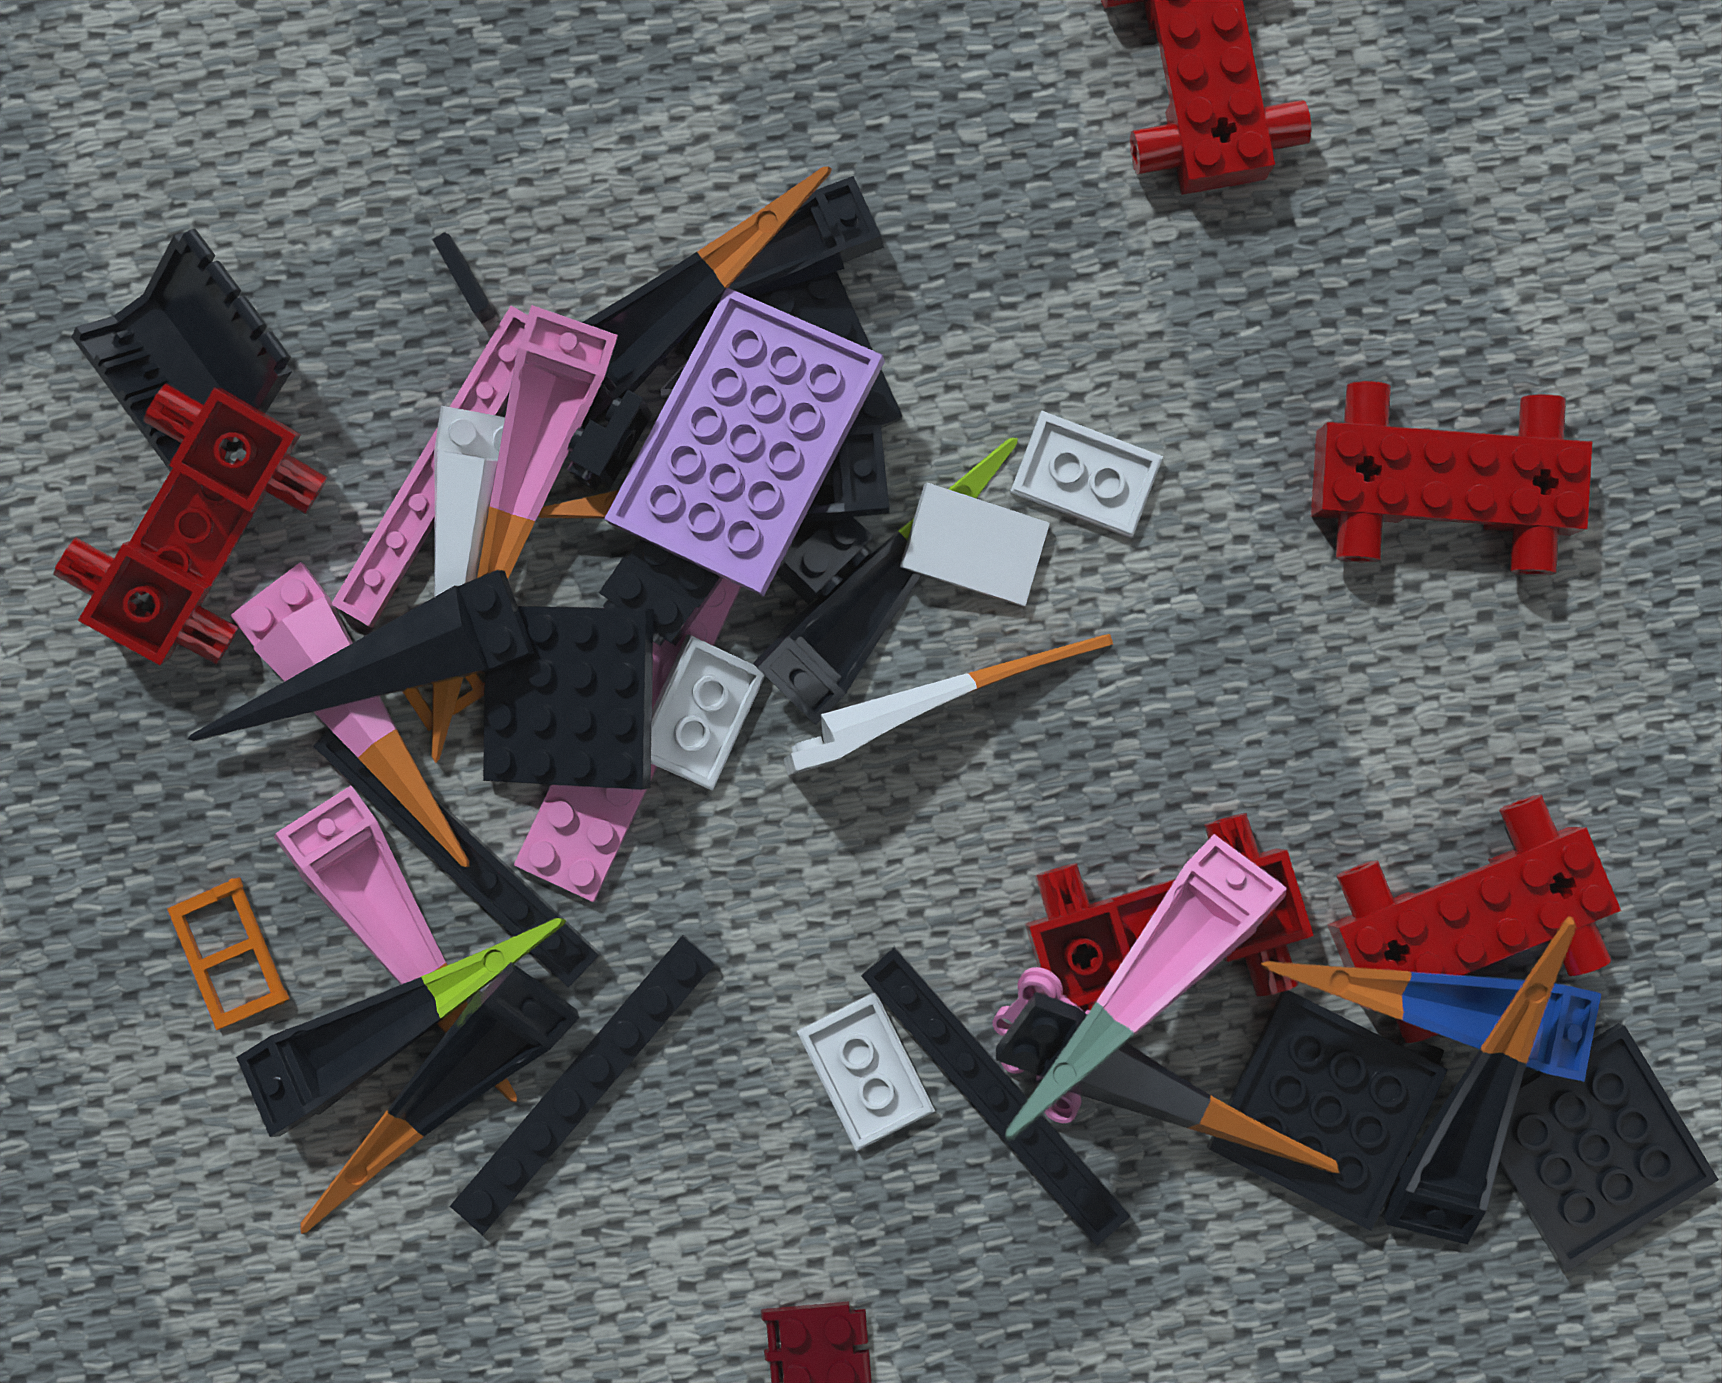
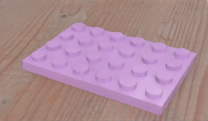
M727 288L604 519L616 528L764 597L885 363L883 355Z

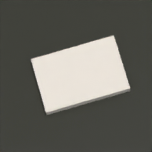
M1041 410L1010 493L1132 538L1163 456Z
M926 483L922 490L899 568L1012 604L1025 606L1050 523Z
M687 634L652 709L651 764L713 791L765 675L755 665Z
M875 992L797 1030L856 1151L935 1112L879 996Z

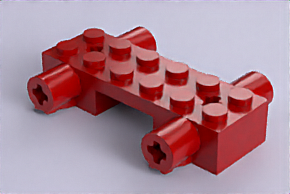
M1101 0L1104 8L1144 2L1149 30L1156 29L1170 103L1165 112L1166 125L1133 130L1130 133V153L1133 168L1137 175L1176 168L1181 195L1266 180L1275 166L1273 150L1306 145L1310 142L1312 132L1311 118L1308 106L1304 100L1264 107L1243 0ZM1219 134L1221 135V137H1224L1227 141L1226 143H1221L1220 136L1214 138L1212 135Z
M1374 381L1347 384L1344 423L1327 422L1316 431L1311 517L1338 518L1337 560L1358 563L1380 561L1383 522L1398 523L1404 519L1484 524L1485 530L1513 532L1511 573L1532 576L1553 575L1557 573L1559 535L1571 536L1588 529L1592 441L1564 439L1565 397L1547 394L1521 397L1518 436L1390 427L1391 386ZM1360 465L1364 466V470L1369 472L1370 478L1365 481L1364 475L1356 472V468ZM1534 479L1537 480L1538 484H1541L1542 492L1539 486H1533Z
M165 384L148 407L143 421L181 443L168 465L172 467L168 477L131 540L121 545L114 558L76 537L65 549L55 566L53 575L92 596L77 620L158 665H162L170 659L178 644L217 665L237 634L239 627L201 607V604L264 497L269 493L306 515L328 477L290 455L301 434L226 390L214 388L203 405L172 386ZM240 439L244 443L242 449L246 451L245 458L238 457L233 461L230 458L232 451L226 446L229 441L238 442ZM149 593L153 597L152 602L156 607L144 611L141 608L143 601L138 598V595L143 596Z
M1539 794L1520 799L1499 809L1515 849L1488 859L1490 862L1488 865L1419 893L1407 892L1393 898L1378 860L1342 871V873L1337 875V879L1352 915L1330 923L1327 926L1344 967L1465 975L1553 939L1564 921L1571 917L1575 922L1576 929L1564 957L1563 965L1569 976H1577L1598 970L1612 961L1595 921L1622 910L1587 827H1567L1557 831L1544 798ZM1553 877H1557L1559 883L1558 887H1556V892L1550 891L1549 885L1555 883ZM1388 943L1397 945L1394 959L1385 958L1384 951L1390 950L1387 945ZM1360 1005L1361 1007H1363V1008H1365V1009H1368V1010L1373 1011V1012L1375 1011V1010H1372V1009H1370V1008H1367V1007H1364V1006ZM1396 1019L1405 1043L1418 1042L1437 1035L1431 1031Z
M1247 813L1229 816L1205 824L1208 839L1215 834L1287 888L1286 896L1257 926L1256 932L1223 960L1230 962L1245 957L1256 996L1273 995L1293 989L1299 985L1298 981L1266 970L1261 965L1264 962L1292 963L1287 944L1314 936L1288 850L1275 848L1259 853ZM1077 863L1061 866L1035 875L1047 917L1025 923L1037 967L1044 968L1055 974L1062 984V994L1084 1012L1091 1010L1145 929L1176 878L1089 904ZM1081 944L1086 949H1092V954L1086 957L1087 964L1084 966H1080V963L1076 960L1072 961V955L1077 952L1076 947Z

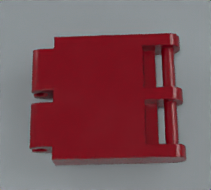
M849 1301L761 1309V1320L766 1321L768 1349L764 1350L765 1361L770 1362L771 1383H780L778 1361H782L783 1383H872L869 1349L853 1351V1345L868 1343L866 1309L850 1310ZM775 1320H779L781 1348H777Z

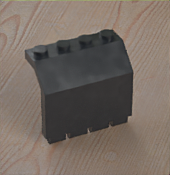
M196 229L173 235L152 278L140 297L114 316L77 326L71 336L169 471L172 470V467L168 465L181 443L143 421L148 407L165 384L172 386L203 405L214 388H222L266 414L292 373L287 365L291 356L272 331L264 333L267 324L246 296L238 298L241 289L220 261L212 262L215 254Z

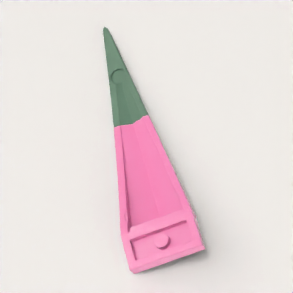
M1214 834L1184 865L1097 1002L1007 1129V1141L1014 1139L1254 934L1257 926L1286 896L1287 888Z

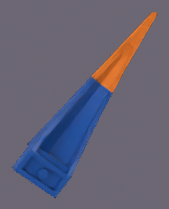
M1264 962L1261 964L1264 969L1479 1050L1525 982L1522 979ZM1555 983L1540 1022L1526 1068L1550 1075L1584 1081L1601 993Z

